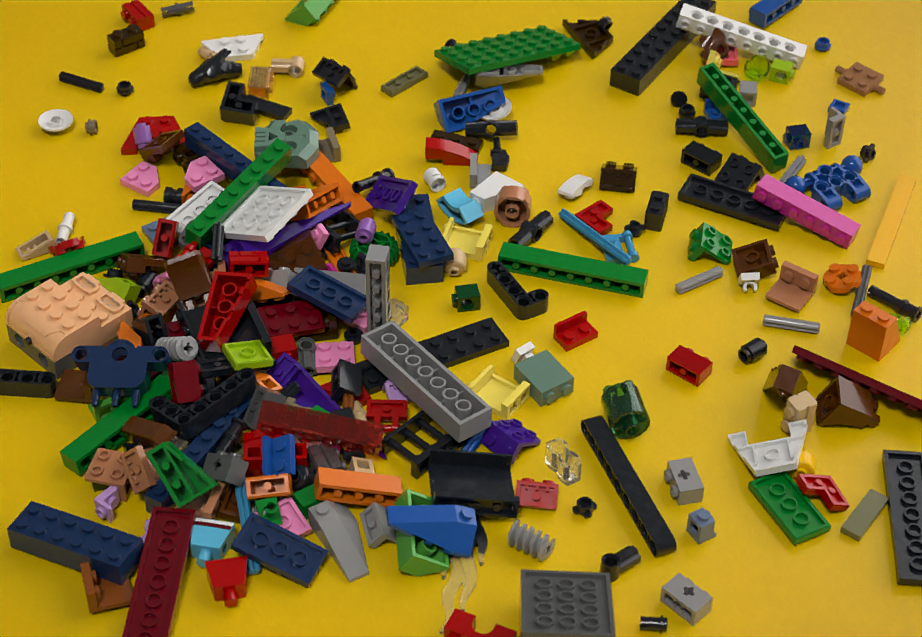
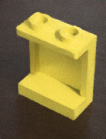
M450 217L448 223L444 225L442 235L450 248H459L465 252L467 259L482 262L492 241L493 225L485 224L483 231L456 226L454 225V218Z
M491 364L486 369H483L479 376L468 385L472 391L492 407L493 414L504 420H508L530 398V383L523 381L517 386L494 373V366Z

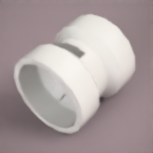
M429 168L425 171L423 179L433 192H439L444 189L446 180L437 168Z

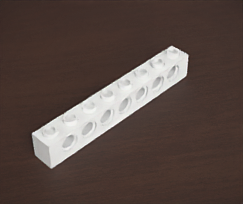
M685 3L675 26L701 36H712L714 28H718L725 34V43L727 45L773 61L776 58L793 62V68L796 69L800 68L807 49V45Z

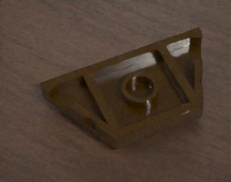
M568 19L562 20V26L577 42L581 43L583 49L592 58L613 42V36L608 30L603 32L597 28L598 20H577V23H568Z

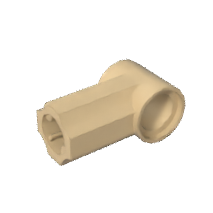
M294 56L291 59L272 58L271 72L289 74L292 77L298 78L303 73L305 61L300 56Z

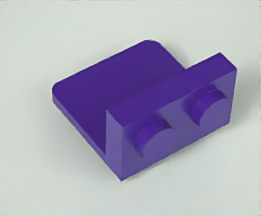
M517 419L491 421V426L486 429L480 442L493 453L513 454L511 464H514L521 447L539 445L541 440L536 437L537 434L523 427L522 422Z

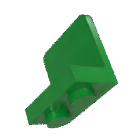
M705 222L697 229L691 231L689 235L688 259L694 262L702 253L707 252L726 265L731 262L733 242L730 237L722 234Z

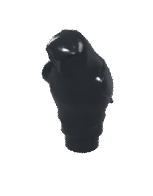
M223 48L190 73L188 82L192 87H202L203 83H212L223 78L232 79L235 76L242 75V64L226 61L225 58L231 53V50Z

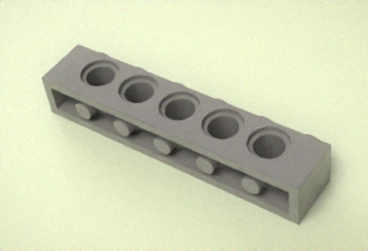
M370 244L365 259L367 332L390 322L389 246Z

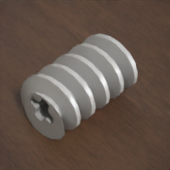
M191 336L162 337L155 344V346H162L168 350L172 362L193 360L198 353V343Z
M517 519L508 533V544L512 547L515 546L518 550H523L524 553L530 554L534 558L537 557L540 561H545L554 549L555 538L549 542V534H545L541 538L542 531L539 530L534 534V527H530L527 531L528 524L524 523L520 527V520Z

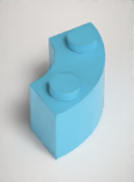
M461 188L436 200L442 211L449 218L453 217L454 222L457 224L465 225L484 216L482 207L477 200L468 198Z

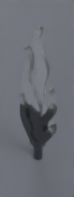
M476 516L477 528L471 556L465 558L448 554L449 564H452V573L442 593V604L446 619L439 630L440 634L444 633V626L454 611V598L459 587L462 584L464 585L459 599L460 610L465 611V603L476 586L477 568L473 557V550L476 546L478 547L479 565H484L487 536L479 516ZM442 571L441 578L445 580L447 571Z

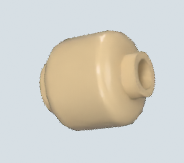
M451 248L454 253V259L443 262V270L451 276H458L466 270L467 255L459 248Z

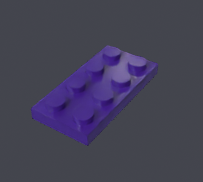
M380 175L366 200L375 211L399 216L405 210L408 200L414 196L418 184L411 180Z

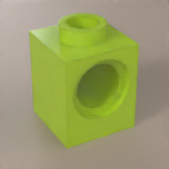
M775 58L770 68L769 81L788 85L790 79H794V63Z

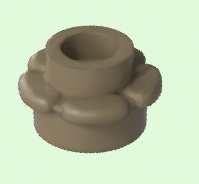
M88 119V122L85 123V130L91 136L98 133V124L96 120Z

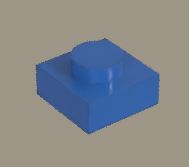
M327 82L320 83L321 98L327 106L333 105L334 89Z

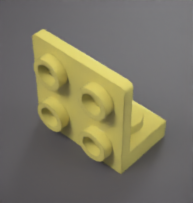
M710 50L706 65L714 62L720 70L722 64L720 54L717 51ZM720 70L724 76H730L738 79L740 82L741 78L738 74Z

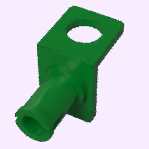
M276 496L255 501L253 508L257 510L259 516L277 525H282Z

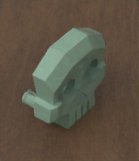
M274 120L265 128L255 127V159L277 138L292 147L291 161L285 166L287 168L308 169L319 158V132L305 121L294 120L286 122V120Z

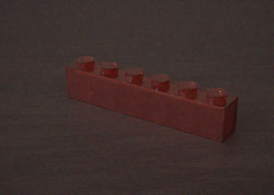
M262 400L257 429L264 434L278 433L283 436L290 433L297 438H301L304 442L313 443L317 441L322 442V445L327 447L336 445L341 446L342 449L347 451H354L356 449L363 451L367 455H375L380 452L385 425Z

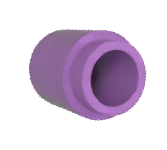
M146 123L135 124L136 127L133 128L135 145H137L138 149L143 148L152 141L150 126H146Z
M364 218L359 222L355 232V238L358 242L368 244L373 240L377 228L373 219Z

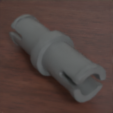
M190 1L161 7V11L163 12V17L175 14L178 16L181 15L180 13L194 11L193 2Z

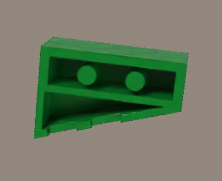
M170 441L163 442L146 452L178 509L187 506L220 485Z

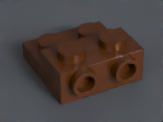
M183 129L164 132L155 137L139 150L145 162H159L164 154L173 151V146L181 142L180 139L184 137Z
M767 239L731 249L738 277L741 273L760 272V278L777 273L776 268H779L776 257H772L776 255L773 245L768 244Z
M120 253V257H117L116 268H120L121 271L128 273V275L139 276V273H145L146 267L150 270H158L159 267H164L163 263L165 260L153 255Z

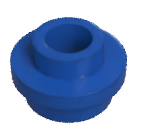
M826 37L818 38L815 42V48L822 52L831 48L830 40Z

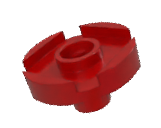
M81 236L79 239L76 237L57 243L58 245L54 246V248L52 245L48 247L50 255L57 256L67 253V250L70 249L73 251L85 247L86 241L84 236Z

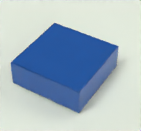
M834 99L828 107V113L829 108L833 106L845 115L849 110L850 104Z

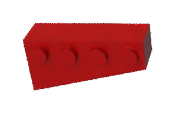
M215 271L197 337L203 351L222 352V344L228 342L258 287L253 274Z

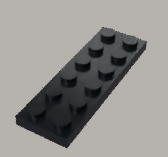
M692 173L683 184L677 196V199L685 202H690L774 230H779L786 218L785 215L753 199V192Z

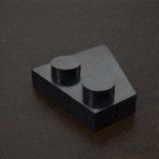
M341 103L310 112V117L313 121L325 128L333 127L335 133L351 128Z

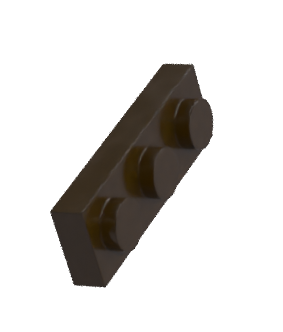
M434 130L430 137L459 143L476 151L478 155L484 143V140L441 130Z

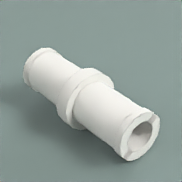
M64 213L62 223L58 226L59 232L55 239L56 244L66 241L72 233V225L76 218L73 213Z

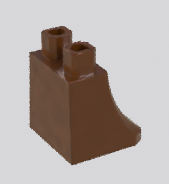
M194 250L165 261L163 263L164 268L180 302L185 306L186 310L197 308L196 301L203 299L204 305H206L212 277L206 257L202 252Z
M839 375L815 399L817 401V425H849L863 429L866 425L874 428L880 423V416L874 414L879 407L878 401L872 399L871 392Z

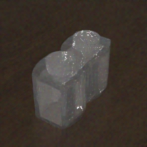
M559 437L546 442L545 462L552 471L557 473L558 479L567 486L580 481L582 465L580 457L571 451L569 445Z

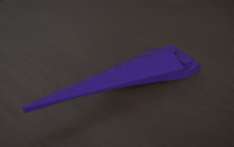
M351 202L326 209L309 219L288 221L285 227L279 230L269 242L230 239V243L223 245L222 260H225V267L228 269L229 251H267L268 255H270L303 232L350 208Z
M285 352L277 359L276 367L270 368L265 373L271 375L283 389L292 381L297 382L301 390L292 397L296 399L297 405L311 408L318 405L329 413L330 411L341 409L309 373ZM359 431L364 448L388 460L387 456L363 431Z

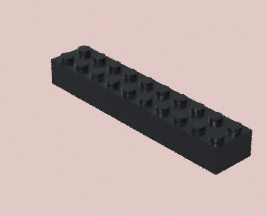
M679 0L611 69L609 85L639 96L698 35L675 27L683 4L685 3L715 14L716 1Z

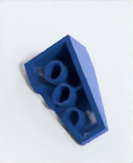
M501 85L437 100L433 105L438 122L443 130L451 133L463 130L465 122L477 121L505 103L506 100Z
M459 505L386 507L387 525L409 536L416 535L425 539L424 543L430 546L432 543L443 548V552L449 555L465 558L471 556L477 528L474 508Z

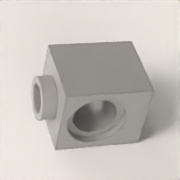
M740 80L739 94L750 107H755L757 82Z

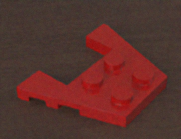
M174 116L139 117L136 124L146 123V126H150L152 140L161 133L181 129ZM133 129L121 147L122 155H137L138 153ZM185 136L180 139L181 142L179 144L185 142Z

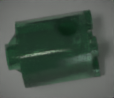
M626 380L622 383L608 385L603 388L601 404L614 436L620 439H632L643 434L650 426V418L640 391L633 381Z

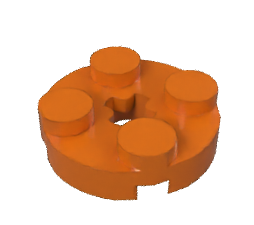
M834 263L825 272L823 280L824 286L828 287L830 292L844 294L850 292V289L853 287L855 289L861 285L862 277L858 265H839Z

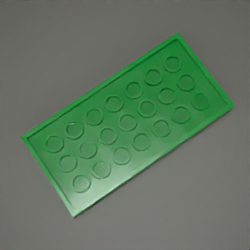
M539 25L534 29L526 28L520 32L512 31L507 35L498 34L493 38L484 37L483 40L479 41L470 40L469 43H457L452 47L443 46L441 49L434 50V57L471 75L581 50V43L574 41L573 38L566 37L564 34H559L556 30L549 29L545 25Z

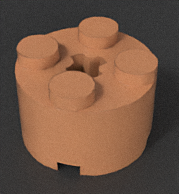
M512 185L503 186L498 192L494 215L496 219L498 218L501 221L502 225L516 228L529 219L532 199L528 189Z

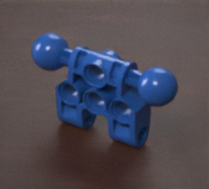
M848 155L843 158L841 165L838 163L820 165L817 170L806 173L804 179L799 176H791L784 183L803 194L806 188H808L812 192V199L833 210L842 208L843 202L840 196H845L852 203L871 196L870 187L859 175L863 169V162L855 155Z

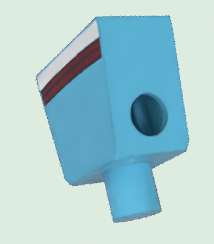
M195 518L190 546L192 557L197 559L196 564L198 566L205 567V561L224 559L236 538L235 524L212 519Z

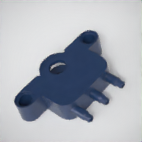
M124 339L115 340L109 343L106 348L104 346H77L71 353V357L78 369L88 371L87 381L93 389L91 406L94 408L98 407L100 396H111V406L113 408L118 407L120 397H132L131 406L137 408L140 396L149 389L151 373L167 371V364L173 363L165 347L137 346L135 348L133 343ZM126 356L124 360L118 361L119 358Z

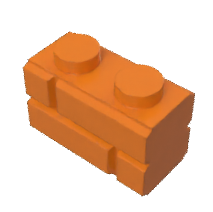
M288 473L279 474L278 476L251 477L245 480L247 499L250 501L275 496L276 498L293 496L292 478Z

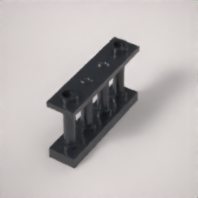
M335 204V205H333V206H331V207H329V208H332V207H335V206H339V204ZM344 210L321 222L329 233L323 246L332 254L338 253L342 241L355 238V232L360 221ZM333 220L335 224L327 226L324 222ZM344 229L347 233L339 235L335 231Z
M423 410L382 438V452L386 455L394 449L411 462V475L416 479L428 471L431 448L457 450L469 439L467 438L458 443L449 433L443 434L429 424L433 419ZM424 429L439 441L430 445L415 433ZM409 439L424 451L419 455H415L402 446L401 443Z

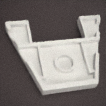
M807 420L789 422L790 437L748 445L746 431L728 434V440L755 477L797 469L808 429Z

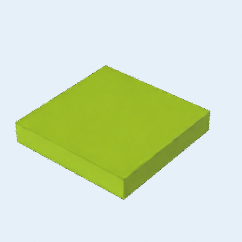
M260 340L222 344V351L235 371L243 368L253 369L273 366L274 360Z

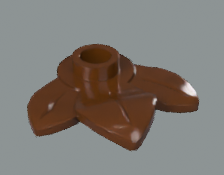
M714 28L712 36L699 37V43L704 49L700 55L702 58L708 60L710 50L718 52L719 47L723 48V53H719L721 58L728 55L729 47L725 43L726 36L720 29Z

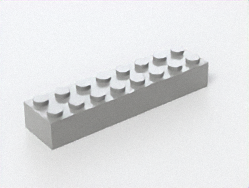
M393 320L361 335V354L458 443L491 426L492 407Z

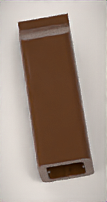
M131 416L121 429L131 442L151 448L163 442H171L178 433L165 424L137 416Z

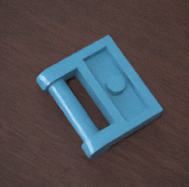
M624 231L622 234L602 235L621 250H623L621 243H625L628 255L632 259L631 263L639 260V254L635 251L632 242L633 236L631 231ZM602 249L606 262L622 264Z

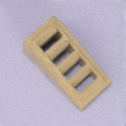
M45 230L18 246L15 250L21 260L25 261L49 253L48 247L53 245L54 248L57 245L48 230Z

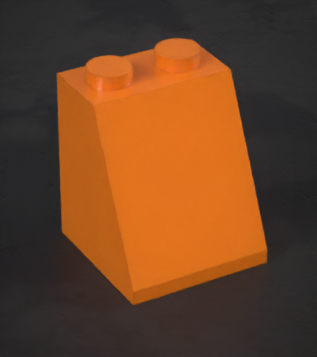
M863 301L853 310L846 344L879 362L900 341L898 320L889 313Z

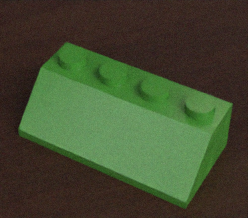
M300 0L285 17V20L303 26H308L311 23L316 24L321 19L319 16L324 15L328 11L327 8L332 6L335 1Z
M406 489L396 500L394 506L431 505V497ZM396 530L399 571L414 576H422L449 569V557L447 553L443 552L442 547L433 543L430 546L424 543L425 539L416 535L409 536Z

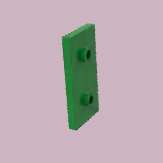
M786 471L768 474L749 482L748 488L794 545L830 531L831 525L809 498L803 494L799 486Z

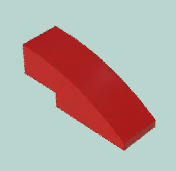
M426 137L425 159L443 160L442 165L470 166V153H477L456 142Z

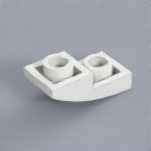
M577 174L568 179L558 189V193L564 195L567 199H574L582 195L585 187L592 186L593 178Z

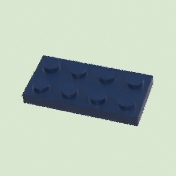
M426 208L392 217L393 226L418 268L454 259V253Z
M308 265L287 283V290L349 324H352L367 310L366 295L311 265Z
M253 512L249 515L230 548L306 588H309L328 554V550Z

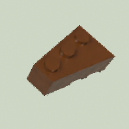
M310 229L268 255L269 268L273 270H278L279 267H288L292 272H295L294 267L306 268L308 265L316 269L327 268L326 261Z
M781 364L778 367L771 368L763 390L782 398L781 401L787 403L788 397L805 391L808 381L802 371Z

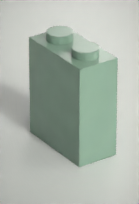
M544 350L514 364V379L519 385L523 381L530 383V396L540 407L573 392L574 377L548 350Z

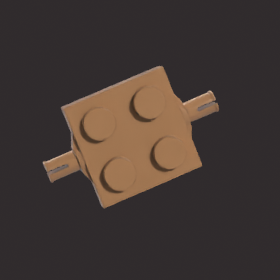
M858 62L848 69L839 65L835 68V72L842 74L837 78V84L863 97L873 91L881 95L886 91V88L879 86L884 79V75Z

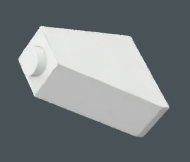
M496 171L470 191V199H476L482 207V212L485 213L494 210L496 196L503 186L514 185L524 188V185Z

